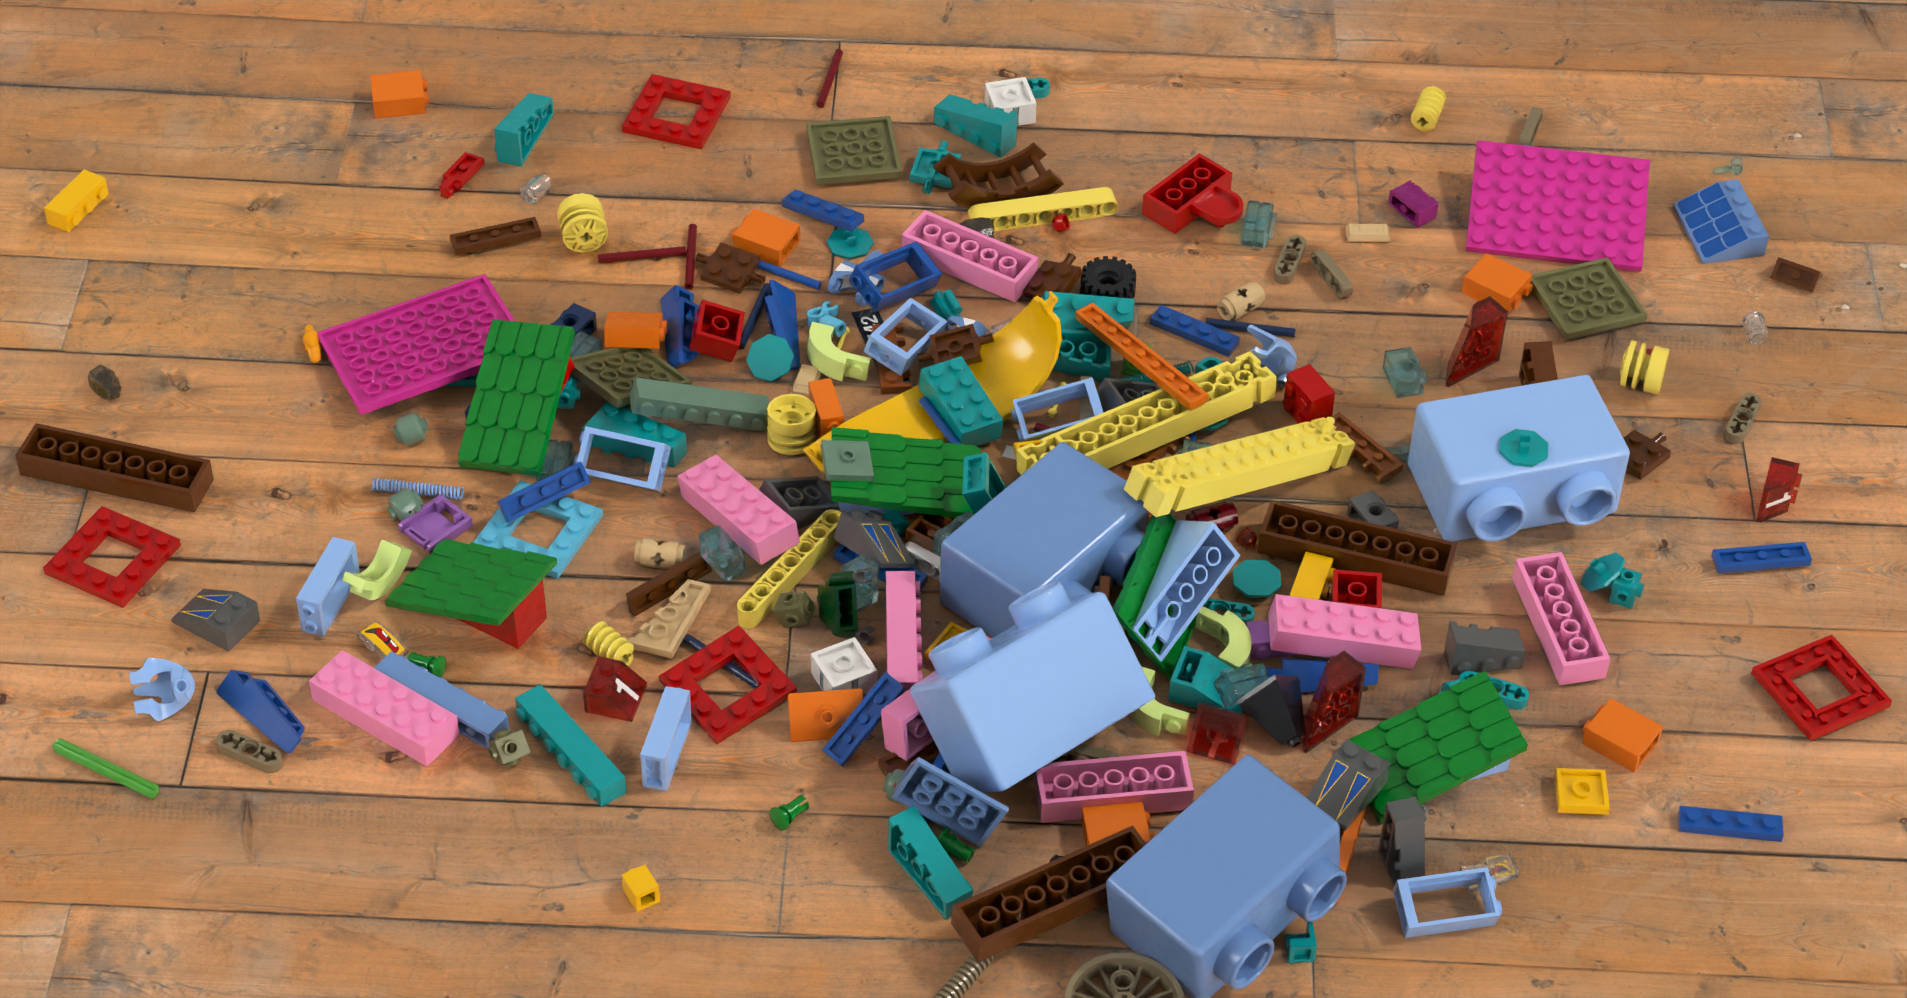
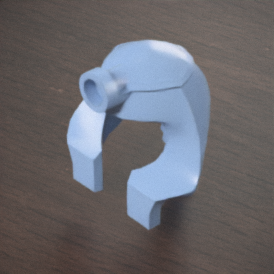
M1249 325L1247 328L1248 332L1254 335L1263 345L1262 349L1254 347L1250 351L1261 361V367H1268L1277 376L1276 385L1285 388L1287 373L1293 371L1297 363V354L1292 345L1286 340L1278 338L1260 328L1258 329L1254 325Z
M147 658L141 669L129 673L131 685L144 684L134 688L133 693L135 695L158 696L162 698L161 703L154 701L152 698L134 701L136 714H150L155 721H161L181 710L192 699L195 691V680L188 669L169 660ZM157 674L158 678L155 681L150 682L152 677Z

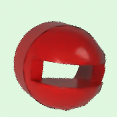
M1065 213L1053 218L1052 227L1054 230L1064 232L1070 229V222Z

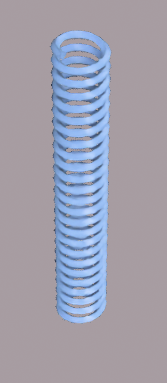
M373 478L372 489L370 490L397 493L400 491L402 484V489L409 487L411 491L413 485V489L416 490L419 496H433V498L438 496V484L434 485L433 483L431 486L429 483L427 488V483L423 484V482L421 484L418 482L416 486V482L412 483L411 481L409 483L407 481L405 485V481L401 482L400 480L398 482L396 480L394 483V480L390 481L388 479L387 481L384 479L383 482L382 478L380 479L379 489V478L377 480ZM440 484L439 494L442 491V496L445 498L461 500L464 494V487H462L461 496H459L460 486L458 488L454 486L453 489L451 485L450 495L448 496L449 485H443L442 487Z

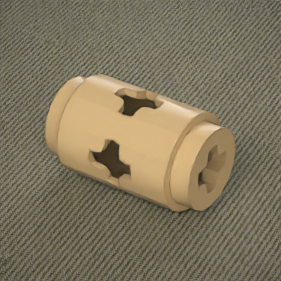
M1248 282L1226 294L1217 302V310L1224 320L1234 321L1258 308L1265 301L1264 290L1258 283Z
M644 537L643 540L638 539L636 542L634 562L640 563V566L669 569L685 560L686 545H682L677 541Z

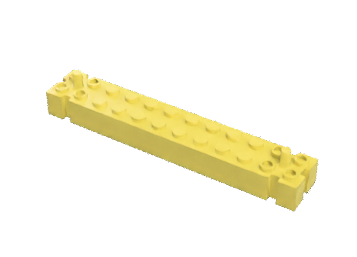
M1251 351L1235 357V362L1232 364L1226 361L1188 377L1209 394L1208 402L1190 411L1161 388L1040 439L1039 445L1035 446L1033 443L1016 449L1017 471L1022 475L1061 442H1065L1105 468H1111L1253 407V402L1261 404L1275 398L1277 376L1268 367L1261 368V361Z
M1322 417L1311 422H1303L1154 460L1152 463L1147 462L1132 466L1124 490L1136 501L1142 500L1144 502L1143 507L1155 517L1169 514L1171 509L1177 512L1329 470L1330 466L1334 469L1346 466L1356 443L1345 432L1335 431L1337 427L1334 426V418Z

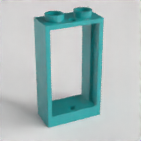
M986 452L964 457L962 494L975 514L1006 488Z

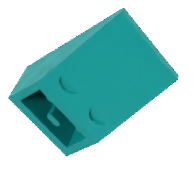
M1184 646L1170 680L1168 701L1240 720L1243 709L1237 704L1236 700L1251 691L1253 681L1210 653Z

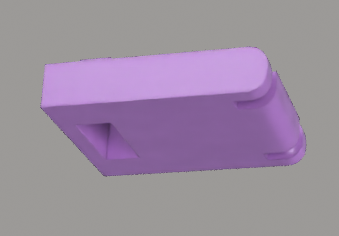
M439 494L422 506L420 512L402 520L398 524V530L431 554L438 543L446 539L454 540L471 528L473 521L471 516ZM444 511L450 513L453 516L454 524L442 516L441 513Z

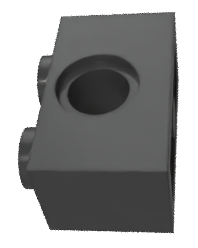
M1374 490L1349 499L1347 512L1349 518L1398 528L1399 520L1397 515L1391 512L1386 506L1384 499L1379 497Z

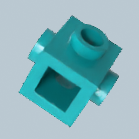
M572 374L560 394L557 406L559 409H574L575 400H580L581 387L577 386V378Z
M1622 568L1621 574L1607 587L1611 589L1609 603L1632 609L1636 597L1641 598L1644 584L1640 583L1642 573Z

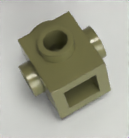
M804 590L781 593L773 612L783 628L809 625L816 607Z
M506 728L494 733L495 738L488 740L490 744L488 752L491 759L496 761L497 764H506V767L521 762L520 757L531 753L522 729L509 731Z

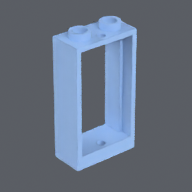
M910 298L869 336L864 353L901 376L918 360L917 353L925 352L930 348L931 341L929 335L944 332L947 321ZM905 317L928 331L908 352L884 338Z
M1093 377L1013 400L1014 409L1010 411L1014 423L1018 422L1020 426L1019 429H1016L1019 442L1042 439L1092 418L1089 417L1028 434L1023 418L1025 413L1088 396L1094 416L1104 413Z
M585 426V430L581 432L579 438L580 451L579 454H576L573 464L581 461L589 477L657 492L661 491L671 446ZM593 436L655 448L647 482L587 469L586 465Z
M332 537L296 597L302 631L324 637L350 593V584L342 581L345 571L360 573L355 542Z
M665 686L640 754L643 787L663 791L668 790L692 724L689 690Z
M1488 867L1397 880L1393 888V894L1404 938L1496 925L1500 915H1502V906L1500 900H1496L1494 893L1496 890L1495 879L1493 876H1490ZM1478 884L1486 914L1418 923L1411 896L1412 893Z

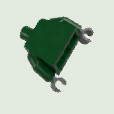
M864 568L857 570L855 573L853 571L835 572L825 581V585L818 586L819 618L830 628L833 635L849 639L858 637L861 643L866 644L875 639L867 634L875 631V628L867 626L862 630H858L856 584L854 582L855 580L859 584L871 582L873 579L867 580L864 573L872 570Z

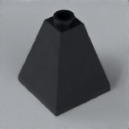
M1273 675L1236 700L1237 704L1281 745H1288L1289 748H1294L1303 742L1301 738L1306 736L1300 680L1298 677Z

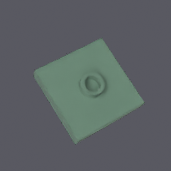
M821 441L820 446L826 480L873 482L874 472L869 442Z

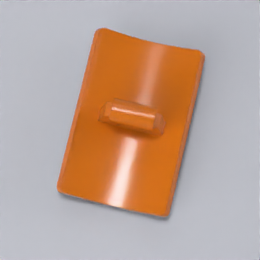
M862 689L790 693L788 695L791 741L831 739L863 700Z

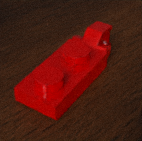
M465 152L443 174L442 184L439 186L440 196L448 199L454 194L455 190L459 191L485 164L484 158Z

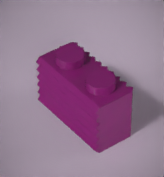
M1411 180L1390 190L1388 204L1419 228L1426 224V222L1436 218L1438 202L1435 198L1429 197V194L1423 192V189L1412 183Z

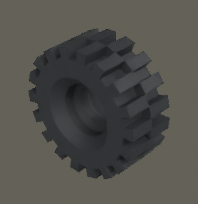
M1103 256V259L1100 260L1099 257H1096L1094 262L1090 260L1087 262V266H1083L1080 294L1134 298L1136 271L1132 269L1130 263L1126 265V260L1121 259L1118 261L1117 257L1113 256L1112 259H1108V256Z

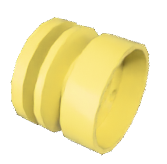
M581 193L567 197L560 203L557 209V217L562 239L567 248L574 252L585 253L600 248L606 242L608 228L604 218L603 207L598 198L590 194Z
M1631 340L1621 363L1620 386L1626 387L1628 379L1632 378L1631 389L1635 390L1640 380L1644 381L1643 392L1658 395L1670 349L1654 346L1651 355L1646 354V343H1642L1640 352H1636L1637 341Z
M797 394L781 395L769 403L767 408V440L769 446L774 451L784 455L803 454V449L816 441L815 404L809 398Z

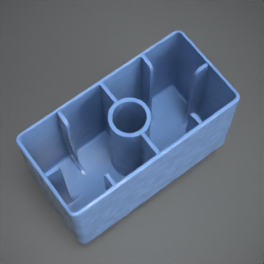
M1061 442L943 540L940 562V604L975 627L982 628L987 635L994 638L1016 625L1008 610L1009 605L1021 596L1041 586L1060 581L1069 597L1094 593L1095 586H1100V576H1110L1113 580L1112 586L1115 583L1122 586L1136 558V551L1146 533L1145 528L1149 520V511L1143 507L1144 502L1142 500L1136 501L1124 490L1127 482L1125 479L1065 442Z
M1247 754L1106 881L1110 930L1137 954L1149 957L1165 966L1176 977L1183 992L1190 998H1211L1225 984L1236 990L1247 987L1263 972L1269 963L1275 946L1273 939L1298 916L1307 922L1320 919L1340 898L1347 881L1345 871L1340 868V826L1331 816L1252 755Z

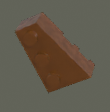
M1551 341L1524 343L1519 370L1521 386L1558 380Z
M922 513L906 529L905 543L913 542L941 557V544L943 540L957 528L951 523L949 517Z

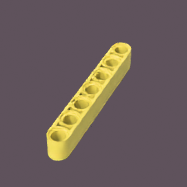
M1102 187L976 204L971 206L967 213L972 229L979 233L1052 224L1053 218L1063 213L1067 215L1069 221L1110 216L1116 213L1118 204L1112 189Z
M826 510L799 537L800 543L788 549L737 602L738 624L742 628L751 629L756 627L775 607L781 593H789L838 542L833 538L841 515L839 510Z

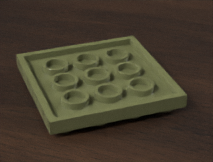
M890 116L806 123L817 185L902 178V168Z
M1608 257L1532 275L1531 284H1533L1532 290L1565 340L1633 325L1647 320V313Z
M609 348L571 357L575 365L571 374L616 408H622L631 404L629 393L636 377L692 385V380L648 348Z

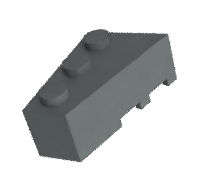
M1449 621L1444 656L1450 674L1459 675L1465 671L1478 673L1522 668L1525 649L1519 632L1516 629L1490 626L1489 629L1478 628L1477 624H1469V627L1458 626L1457 622Z
M1416 797L1386 803L1378 852L1393 885L1399 879L1425 876L1426 812L1424 807L1419 805Z

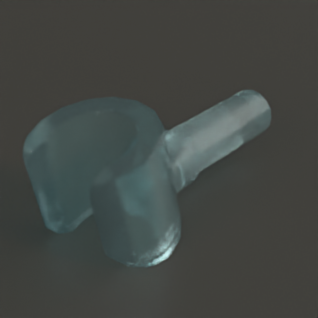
M1739 157L1733 158L1730 165L1713 169V174L1729 171L1735 175L1742 172V159Z
M1402 444L1399 448L1383 447L1389 453L1399 455L1402 462H1408L1409 444Z

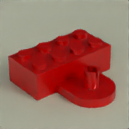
M1199 153L1143 194L1142 214L1174 234L1199 216L1213 223L1215 227L1223 228L1224 225L1234 223L1241 218L1243 214V200L1238 194L1231 191L1232 172Z

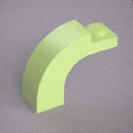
M812 322L807 343V356L811 364L816 366L824 375L842 381L844 376L866 381L871 358L838 349L832 343L834 327Z
M381 540L377 553L368 568L361 573L345 571L342 581L349 583L350 592L368 600L379 599L398 581L408 563L412 550L392 541Z
M1202 606L1196 615L1195 628L1220 640L1226 648L1218 659L1242 675H1245L1249 667L1252 645L1251 635L1247 626L1237 615L1229 610L1222 616Z
M1142 667L1153 689L1155 670ZM1155 699L1129 714L1138 726L1156 736H1159L1161 729L1186 736L1189 728L1190 713L1165 706Z

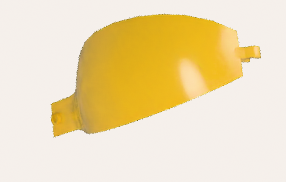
M1052 291L1049 292V298L1045 301L1038 295L1034 297L1027 307L993 335L994 342L981 345L982 362L968 366L997 409L1003 422L1012 416L1010 410L1014 409L1013 400L1036 394L1049 377L1058 359L1062 334L1060 319L1053 312V307L1058 302V298ZM919 384L849 419L837 427L869 430L871 433L898 434L906 438L943 440L944 443H949L919 403L920 398L924 397L918 388ZM832 430L803 449V452L824 476L825 472L820 445L822 440H832Z

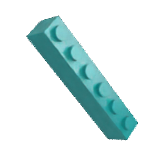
M541 684L515 698L517 708L515 709V714L518 720L528 725L531 734L543 742V746L548 753L555 755L559 765L571 773L574 782L577 785H582L590 800H595L602 807L626 793L625 776Z

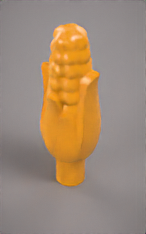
M306 325L305 334L302 338L305 351H307L312 363H318L321 360L322 350L317 336L318 333L314 331L312 325Z

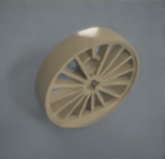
M1119 952L1101 955L1083 964L1069 980L1064 998H1094L1078 993L1077 991L1081 987H1084L1098 998H1145L1158 985H1161L1166 991L1149 998H1184V994L1176 977L1159 962L1143 955ZM1114 972L1111 976V981H1109L1105 973ZM1142 975L1153 979L1134 996ZM1098 976L1109 995L1089 980ZM1125 984L1127 987H1119L1117 985Z

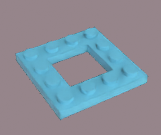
M520 480L510 494L531 484ZM562 496L533 510L567 522L550 547L546 549L510 536L525 515L506 523L499 507L473 543L497 549L507 548L524 553L530 551L557 558V565L547 575L556 579L560 577L603 517V509L567 496Z

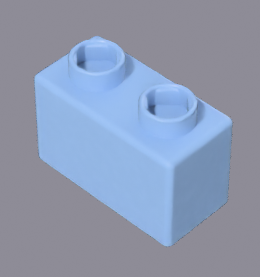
M1582 375L1420 403L1415 413L1408 467L1442 539L1455 542L1478 537L1481 540L1493 542L1506 539L1519 530L1561 522H1568L1577 526L1589 525L1598 522L1608 514L1616 512L1630 451L1589 375ZM1514 429L1535 431L1549 443L1548 458L1534 467L1512 465L1499 453L1500 438Z
M1055 581L1030 591L1012 602L1008 610L1016 625L994 638L988 640L984 630L977 627L944 641L930 651L929 658L936 672L915 683L911 687L910 693L953 777L982 793L1004 791L1155 698V693L1104 593L1095 592L1069 597L1062 582Z

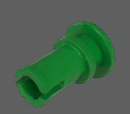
M411 652L407 657L410 662L419 667L426 668L428 672L437 677L444 675L447 664L444 656L427 657Z
M799 795L786 805L782 804L779 807L771 808L769 816L775 827L782 831L786 830L796 816L808 810V801L799 806L806 798Z
M946 827L937 837L938 841L947 853H951L967 864L972 859L975 849L959 841L956 835H950V828Z

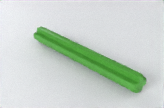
M58 738L53 743L54 752L151 799L159 794L160 790L157 784L62 738Z

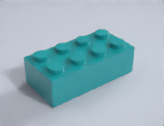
M962 356L920 369L918 388L923 396L928 398L961 444L979 446L1001 438L1003 419Z

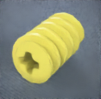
M1431 86L1423 89L1411 114L1412 124L1420 131L1429 132L1435 128L1445 105L1446 95L1438 87Z
M605 621L598 622L588 629L583 636L582 643L587 645L597 656H600L603 661H606L615 671H624L631 665L634 658L632 654L634 651L633 644L627 642L626 638L621 637L618 632H614V629L608 626Z

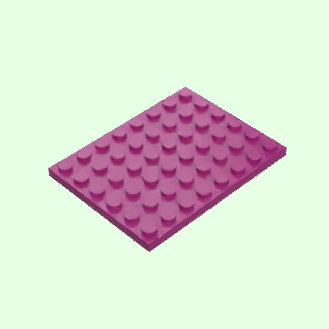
M1477 140L1465 251L1570 264H1581L1608 257L1616 269L1641 272L1643 267L1650 160Z
M486 274L322 330L317 332V336L322 349L358 413L362 415L478 374L492 320H515Z

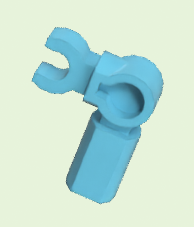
M826 301L822 304V307L819 306L807 312L809 327L812 322L833 326V335L840 337L846 331V323L834 317L839 314V305L837 304L831 307L830 301Z

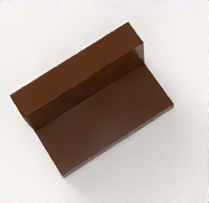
M1778 257L1770 278L1813 293L1818 279L1822 278L1823 274L1818 270Z

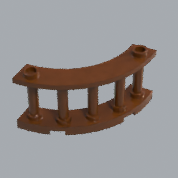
M1034 142L1022 151L998 161L985 163L968 162L948 153L933 166L934 170L950 178L955 187L948 193L950 199L968 209L976 204L1049 195L1064 185L1061 178L1050 169L1045 170L1040 160L1047 154ZM1033 165L1039 177L1024 183L1019 172ZM1011 176L1016 187L1002 189L997 179ZM976 182H989L993 190L979 188Z

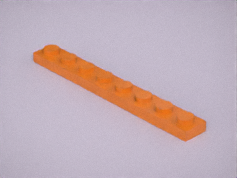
M1091 303L1075 311L1076 320L1190 411L1208 402L1209 394L1097 305Z

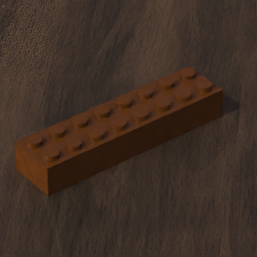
M35 423L15 455L19 473L22 476L190 512H196L214 480L211 462L208 459Z
M1271 500L1260 530L1257 552L1302 563L1304 554L1307 551L1334 558L1332 568L1336 570L1382 573L1383 582L1445 596L1455 560L1457 542Z
M1132 825L953 905L951 924L977 963L1108 904L1106 881L1146 843Z

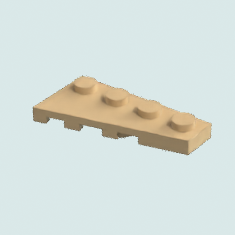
M688 579L669 598V603L663 608L660 607L655 612V617L649 623L645 622L639 628L640 632L635 637L631 636L627 642L632 643L636 651L672 659L710 594V584Z

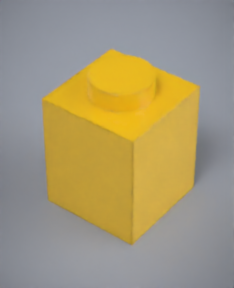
M645 864L632 868L622 874L623 892L636 912L660 902L659 885Z

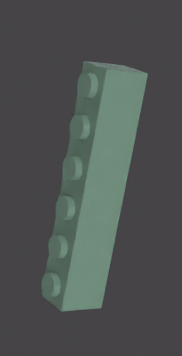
M638 377L635 378L629 393L633 414L764 432L768 425L767 408L769 397L765 395Z

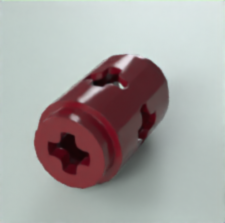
M1226 501L1192 510L1190 514L1186 515V521L1214 522L1220 531L1232 529L1239 521L1234 504L1232 502L1227 503Z

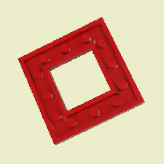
M651 74L622 124V132L702 150L731 98V91ZM664 97L700 105L690 125L653 118Z
M101 506L43 567L44 574L124 608L181 546L179 538ZM108 536L142 550L117 577L83 563Z
M740 626L735 627L659 675V681L664 687L668 686L690 691L691 717L716 744H719L786 701L790 693H798L794 683ZM735 659L756 681L759 687L721 710L697 682Z
M1832 634L1754 666L1751 671L1754 678L1810 741L1885 710L1892 703L1888 695ZM1826 666L1851 695L1817 709L1791 679Z

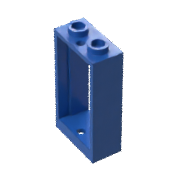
M916 241L856 265L849 280L863 296L866 303L876 312L934 288L942 273ZM907 262L920 280L882 295L869 279V276Z

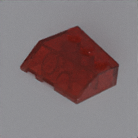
M1491 296L1477 301L1469 312L1447 363L1445 382L1447 387L1500 360L1508 311Z
M1345 650L1337 656H1332L1327 661L1304 718L1306 736L1302 738V751L1308 753L1359 716L1366 667Z

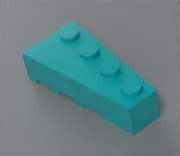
M529 92L494 128L496 141L494 150L497 152V161L522 167L554 115L552 97Z
M950 94L934 107V124L999 158H1002L1016 146L1017 112L1011 111L1007 113L999 107L994 109L988 108L984 103L973 104L969 99Z
M1045 291L1042 297L1044 301L1049 298V291ZM1053 292L1058 298V302L1053 307V312L1060 319L1061 329L1090 331L1075 319V311L1091 303L1097 305L1126 329L1133 322L1134 299Z
M1061 329V346L1058 359L1052 370L1078 377L1092 376L1094 381L1101 383L1104 378H1109L1111 347L1091 331Z
M608 401L582 428V431L587 426L671 446L667 466L673 468L687 454L685 433L644 415L633 414L632 410L628 408H616ZM595 435L593 436L590 448L591 450L593 447L601 448L602 452L610 454L613 451L624 453L625 457L632 459L634 457L645 458L646 462L652 463L655 448Z
M915 806L888 819L889 853L946 920L951 918L953 905L972 897L973 888L971 884L964 879Z

